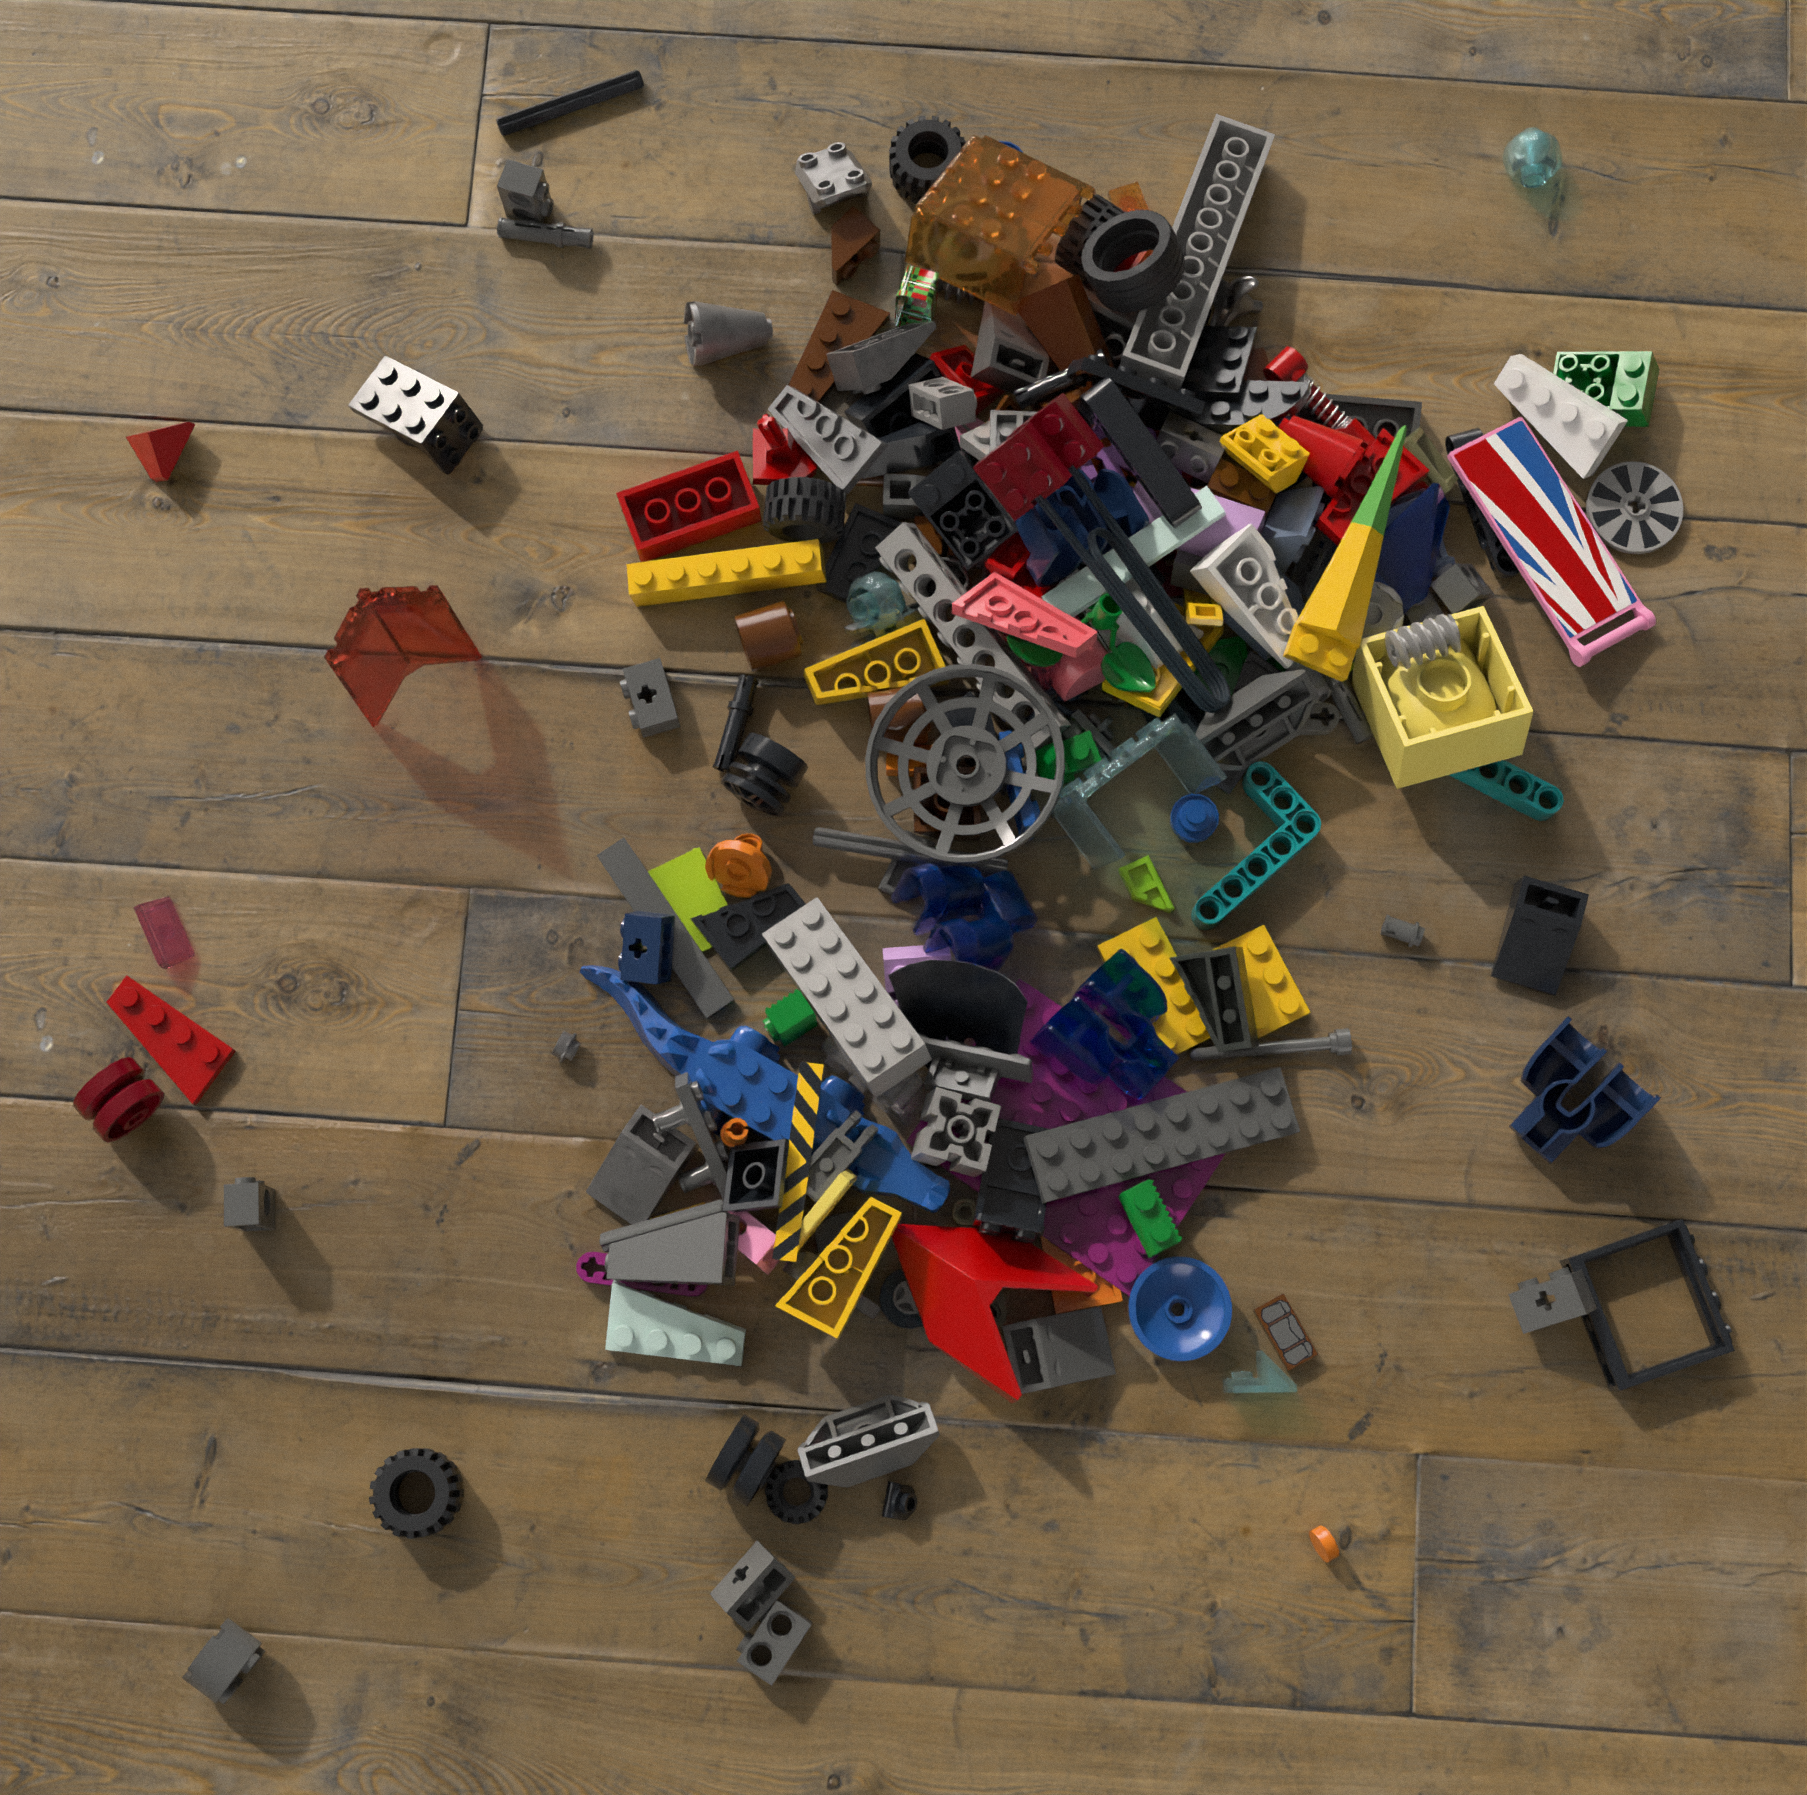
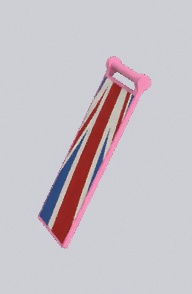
M1518 417L1451 451L1447 455L1453 468L1569 649L1570 658L1576 666L1581 667L1587 664L1594 655L1639 630L1645 631L1655 626L1656 618L1654 614L1642 604L1523 417ZM1632 609L1635 619L1586 646H1583L1577 640Z

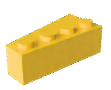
M922 619L804 669L803 676L815 704L822 705L867 698L866 693L904 687L915 678L934 669L946 666L925 619ZM950 679L937 682L929 686V688L948 685Z
M870 1197L775 1306L839 1340L902 1217V1212Z

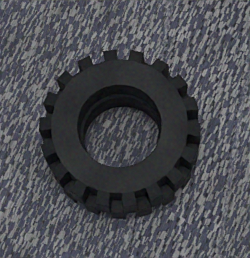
M919 116L917 122L910 119L906 122V128L900 126L897 129V136L892 137L891 147L889 148L890 178L893 179V186L896 190L900 189L901 196L904 198L911 196V202L918 204L919 200L924 201V205H931V201L934 200L940 204L943 203L945 195L951 199L955 195V189H961L963 179L966 177L967 148L965 138L960 137V130L957 127L951 128V122L946 119L943 123L939 122V117L932 116V120H926L925 116ZM923 153H933L940 156L944 162L935 168H922L916 165L912 159Z
M1099 194L1092 196L1078 209L1062 234L1055 253V263L1072 275L1079 274L1080 279L1089 284L1081 261L1084 245L1099 226L1114 216L1123 214L1125 211Z
M791 477L773 481L766 487L763 519L764 530L770 535L787 542L819 539L820 544L835 541L841 538L844 532L847 495L840 487L815 478Z
M428 1448L402 1450L396 1452L397 1454L394 1456H389L384 1460L385 1464L377 1468L374 1473L377 1477L375 1481H371L369 1488L373 1489V1496L369 1497V1502L374 1504L375 1511L372 1513L375 1519L380 1518L382 1521L381 1526L385 1530L390 1529L393 1531V1535L398 1537L405 1536L409 1539L430 1536L443 1530L444 1526L450 1524L455 1519L453 1516L456 1512H459L462 1505L459 1504L460 1497H464V1489L460 1488V1482L463 1481L461 1474H457L455 1471L457 1466L453 1461L449 1462L446 1459L447 1456L443 1453H437L433 1449ZM416 1471L428 1475L435 1487L434 1501L431 1507L422 1514L408 1512L402 1506L399 1499V1488L402 1480L409 1473Z

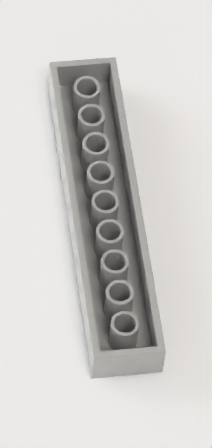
M1216 114L1172 226L1185 258L1183 277L1174 291L1166 296L1165 299L1154 304V306L1139 311L1119 366L1137 371L1136 376L1148 380L1149 377L1163 380L1167 383V388L1177 392L1181 389L1275 134Z

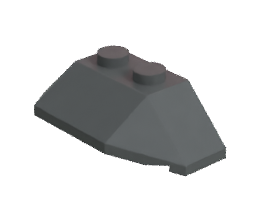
M1304 669L1262 675L1231 695L1230 702L1214 713L1206 712L1191 742L1207 769L1217 768L1244 771L1253 763L1258 762L1298 736L1309 717L1312 705H1315L1319 696Z
M889 1394L825 1416L810 1433L805 1443L802 1442L797 1450L807 1481L848 1488L913 1465L939 1437L940 1433L929 1403L922 1401L919 1403L908 1398Z

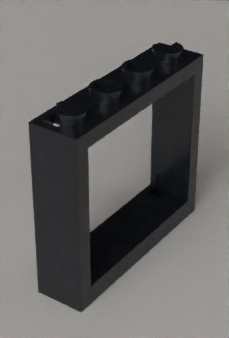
M1683 1219L1560 1260L1562 1268L1568 1267L1570 1273L1582 1269L1597 1307L1596 1310L1582 1315L1581 1318L1609 1391H1621L1735 1351L1729 1334L1732 1330L1727 1323L1723 1322L1719 1312L1721 1309L1719 1297L1709 1287L1706 1279L1708 1276L1706 1264L1702 1258L1697 1256L1693 1246L1695 1244L1694 1234L1689 1233ZM1667 1235L1710 1345L1627 1374L1585 1263Z

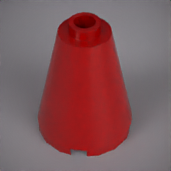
M1295 415L1290 420L1284 418L1278 426L1279 429L1290 438L1296 440L1300 446L1310 453L1302 471L1317 486L1324 488V493L1331 499L1341 489L1356 466L1358 459L1369 445L1367 441Z

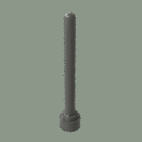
M1349 1028L1335 1029L1334 1033H1328V1037L1259 1042V1047L1229 1052H1218L1215 1046L1193 1048L1189 1056L1193 1061L1322 1050H1329L1330 1053L1342 1056L1352 1054V1041Z

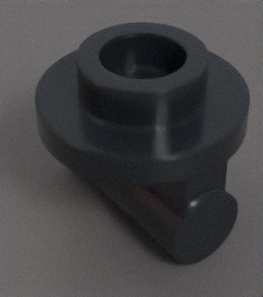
M888 1481L882 1517L902 1521L907 1520L917 1507L915 1491L909 1485Z

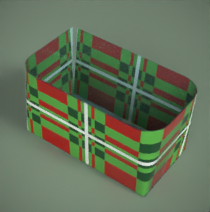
M907 265L896 296L895 326L900 327L910 323L933 321L938 297L939 272Z

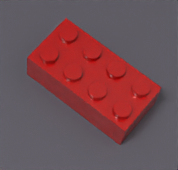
M738 450L616 493L640 562L659 558L762 521L760 507Z

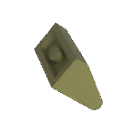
M1421 427L1407 436L1403 446L1430 470L1423 481L1430 490H1435L1437 497H1441L1453 487L1458 477Z

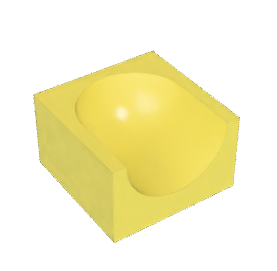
M1484 606L1451 614L1460 632L1461 651L1459 653H1455L1450 645L1448 646V656L1443 657L1437 649L1435 650L1436 659L1434 661H1430L1426 653L1423 654V664L1418 665L1413 657L1410 658L1411 666L1409 669H1405L1401 661L1398 662L1397 667H1394L1391 663L1385 644L1386 632L1361 639L1360 648L1357 649L1351 684L1397 789L1523 754L1534 711Z

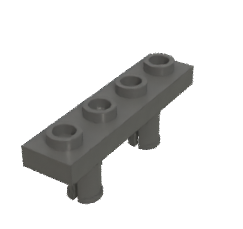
M686 1072L675 1076V1089L680 1099V1105L652 1115V1119L659 1135L685 1124L691 1126L706 1159L705 1164L678 1174L683 1192L688 1193L713 1183L717 1185L724 1200L728 1169L726 1160H729V1153L722 1140L717 1141L713 1131L717 1130V1125L710 1110L705 1112L701 1101L704 1100V1094L699 1082H692L689 1073Z

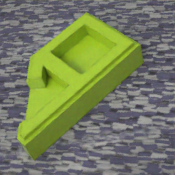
M1149 855L1118 869L1132 900L1167 913L1174 912L1175 908Z

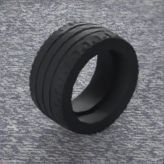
M1135 210L1124 212L1116 217L1114 216L1090 235L1082 250L1081 261L1083 270L1094 294L1106 308L1113 311L1130 313L1154 306V304L1159 303L1174 291L1184 274L1185 258L1178 238L1165 217L1154 211ZM1154 250L1141 264L1129 270L1113 272L1119 264L1132 255Z

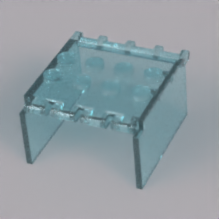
M1176 714L1162 722L1158 717L1135 733L1138 737L1135 741L1131 737L1109 753L1112 759L1108 761L1104 757L1083 772L1086 777L1085 779L1081 780L1078 777L1062 788L1060 798L1050 816L1056 818L1094 870L1122 859L1125 853L1089 807L1087 797L1154 747L1189 794H1196L1227 778L1188 724H1183Z

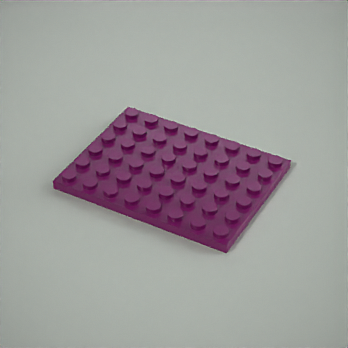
M1020 978L1016 982L1017 987L1028 1001L1017 1054L1032 1060L1034 1078L1032 1083L1005 1077L998 1080L991 1103L1001 1106L999 1119L1053 1129L1187 1092ZM961 1098L960 1103L967 1104L971 1100ZM921 1120L907 1139L906 1144L913 1148L916 1134L927 1127L928 1122ZM952 1127V1128H951L952 1134H953L956 1138H959V1137H960V1134H959V1133H955L957 1128H956V1127ZM989 1136L985 1137L984 1143L988 1144ZM1225 1154L1048 1202L1045 1211V1231L1043 1237L1075 1260L1081 1262L1082 1265L1094 1271L1108 1283L1116 1286L1127 1297H1130L1132 1287L1137 1278L1154 1263L1159 1254L1151 1258L1148 1257L1118 1196L1122 1192L1148 1179L1153 1180L1152 1186L1157 1187L1155 1192L1160 1193L1158 1198L1163 1199L1162 1204L1166 1205L1165 1210L1169 1211L1168 1217L1172 1218L1171 1223L1176 1224L1174 1228L1176 1229ZM945 1161L938 1165L977 1193L979 1192L982 1174L972 1177L949 1170L950 1161Z

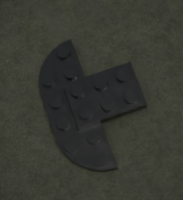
M1206 325L1203 327L1181 389L1196 393V399L1204 401L1205 405L1202 414L1194 418L1181 414L1178 415L1218 434H1227L1261 414L1274 423L1289 414L1292 418L1303 408L1311 393L1310 382L1246 380L1258 339L1257 327ZM1125 397L1146 427L1161 431L1170 412L1169 410L1151 405L1152 398L1146 397L1145 400H1134Z

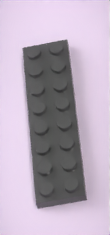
M1278 1067L1027 1135L1024 1137V1142L1041 1200L1044 1204L1297 1134L1300 1132L1281 1068Z

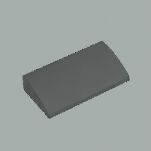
M1326 394L1328 399H1333L1332 404L1334 406L1339 405L1338 410L1340 412L1345 411V417L1356 418L1375 438H1377L1383 428L1395 438L1399 429L1406 425V438L1420 427L1422 402ZM1305 405L1295 415L1320 425L1324 424L1321 419L1317 420L1318 416L1315 413L1311 414L1312 410L1309 407L1305 408Z

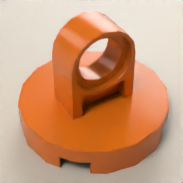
M741 834L734 840H725L717 843L711 849L706 859L705 869L709 879L713 881L715 878L723 885L722 891L736 897L751 898L758 891H764L771 879L772 868L770 862L763 854L761 838L755 834Z

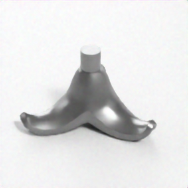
M1251 276L1236 278L1231 283L1221 279L1212 303L1216 309L1210 326H1228L1233 319L1244 316L1249 312L1260 313L1263 309L1262 301L1253 300L1247 294L1258 287L1259 281Z

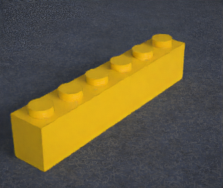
M819 539L626 564L629 596L636 607L827 582L824 551Z

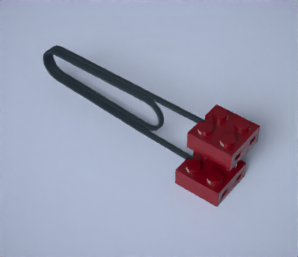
M1060 394L1016 428L1006 438L1007 440L983 457L973 469L1014 521L1032 509L1037 503L1040 505L1192 701L1205 712L1214 713L1230 702L1231 694L1228 683L1127 535L1078 468L1096 456L1104 445L1065 394ZM1071 476L1114 533L1113 535L1108 530L1100 527L1089 532L1087 542L1091 555L1046 499L1063 486ZM1096 535L1105 539L1112 546L1204 678L1212 694L1202 684L1103 557L1096 543Z

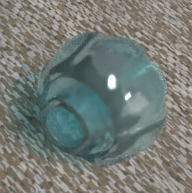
M1534 127L1527 128L1517 134L1503 151V165L1506 174L1512 181L1522 184L1527 188H1536L1543 185L1557 173L1562 164V151L1556 137Z
M872 572L855 579L850 586L849 595L846 599V606L854 623L858 624V622H865L879 616L874 625L865 626L866 631L874 633L873 629L889 630L895 627L906 604L899 583L881 572Z

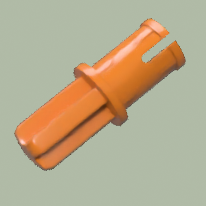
M734 1118L723 1125L720 1131V1141L722 1140L728 1146V1149L745 1143L748 1129L746 1130L748 1125L745 1120Z

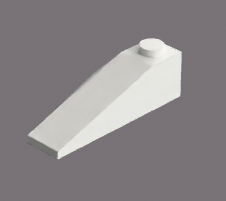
M1249 524L1213 548L1190 572L1211 598L1218 604H1221V607L1284 668H1289L1294 661L1283 657L1292 628L1298 619V614L1290 605L1285 589H1287L1284 578L1280 579L1274 564L1276 558L1272 548L1256 528Z

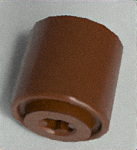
M784 601L734 616L740 641L752 672L802 655L800 646L803 645L800 630L792 609H788Z
M903 687L866 693L871 730L885 705ZM918 694L910 698L898 710L886 729L885 738L903 743L911 726L927 711ZM931 723L921 731L914 745L928 742V732H931Z

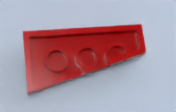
M1384 428L1380 431L1374 443L1368 448L1359 464L1351 472L1342 488L1336 493L1316 523V526L1337 546H1339L1395 439ZM1404 446L1391 505L1424 480L1430 471Z
M127 975L106 1002L195 1106L236 1052L235 1049Z

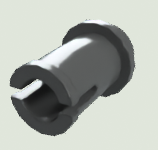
M1387 914L1380 935H1386L1406 942L1408 947H1412V945L1419 947L1425 928L1419 926V922L1412 924Z

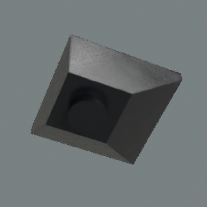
M780 1139L730 1147L722 1212L735 1213L782 1208L789 1140Z

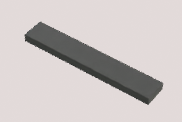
M623 837L596 855L634 912L643 911L675 915L672 968L705 1017L709 1019L734 1002V998L626 839Z

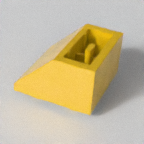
M1262 414L1221 436L1219 441L1229 456L1276 494L1296 483L1310 454L1296 440L1290 438Z

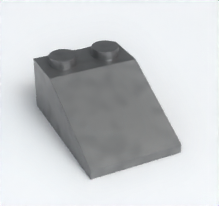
M935 321L905 324L826 354L837 390H849L852 395L860 392L868 394L882 389L881 383L891 380L937 328Z

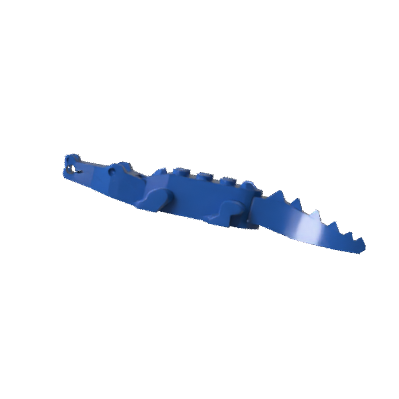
M595 965L581 967L580 973L584 978L608 992L623 1008L643 1044L665 1068L675 1076L688 1072L692 1082H699L704 1094V1100L701 1101L705 1112L709 1110L712 1112L717 1125V1130L713 1131L715 1135L720 1137L723 1125L731 1119L741 1118L748 1125L746 1129L766 1141L789 1140L798 1075L780 1065L778 1062L780 1055L777 1054L779 1047L770 1042L766 1036L745 1025L739 1026L730 1040L712 1042L679 1026L666 1014L655 997L641 983L620 980L621 972L609 967ZM834 1075L826 1077L821 1082L811 1156L836 1128L839 1129L855 1111L864 1115L862 1110L865 1104L862 1101L865 1096L857 1091L856 1088ZM861 1118L860 1123L846 1135L853 1143L858 1140L863 1131L870 1127V1125L873 1124L879 1130L868 1145L862 1149L863 1153L848 1168L857 1176V1180L851 1188L863 1195L897 1197L931 1214L939 1211L950 1193L949 1181L936 1175L918 1161L912 1160L911 1154L902 1143L897 1132L886 1126Z

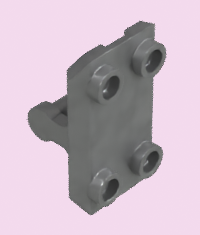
M833 143L827 149L816 153H805L797 159L795 174L806 191L808 204L813 215L820 213L821 209L856 196L862 198L869 195L868 191L872 186V181L854 154L846 148L844 143Z

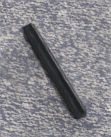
M633 70L498 117L496 123L501 135L505 136L640 89L644 86L643 78L639 70Z

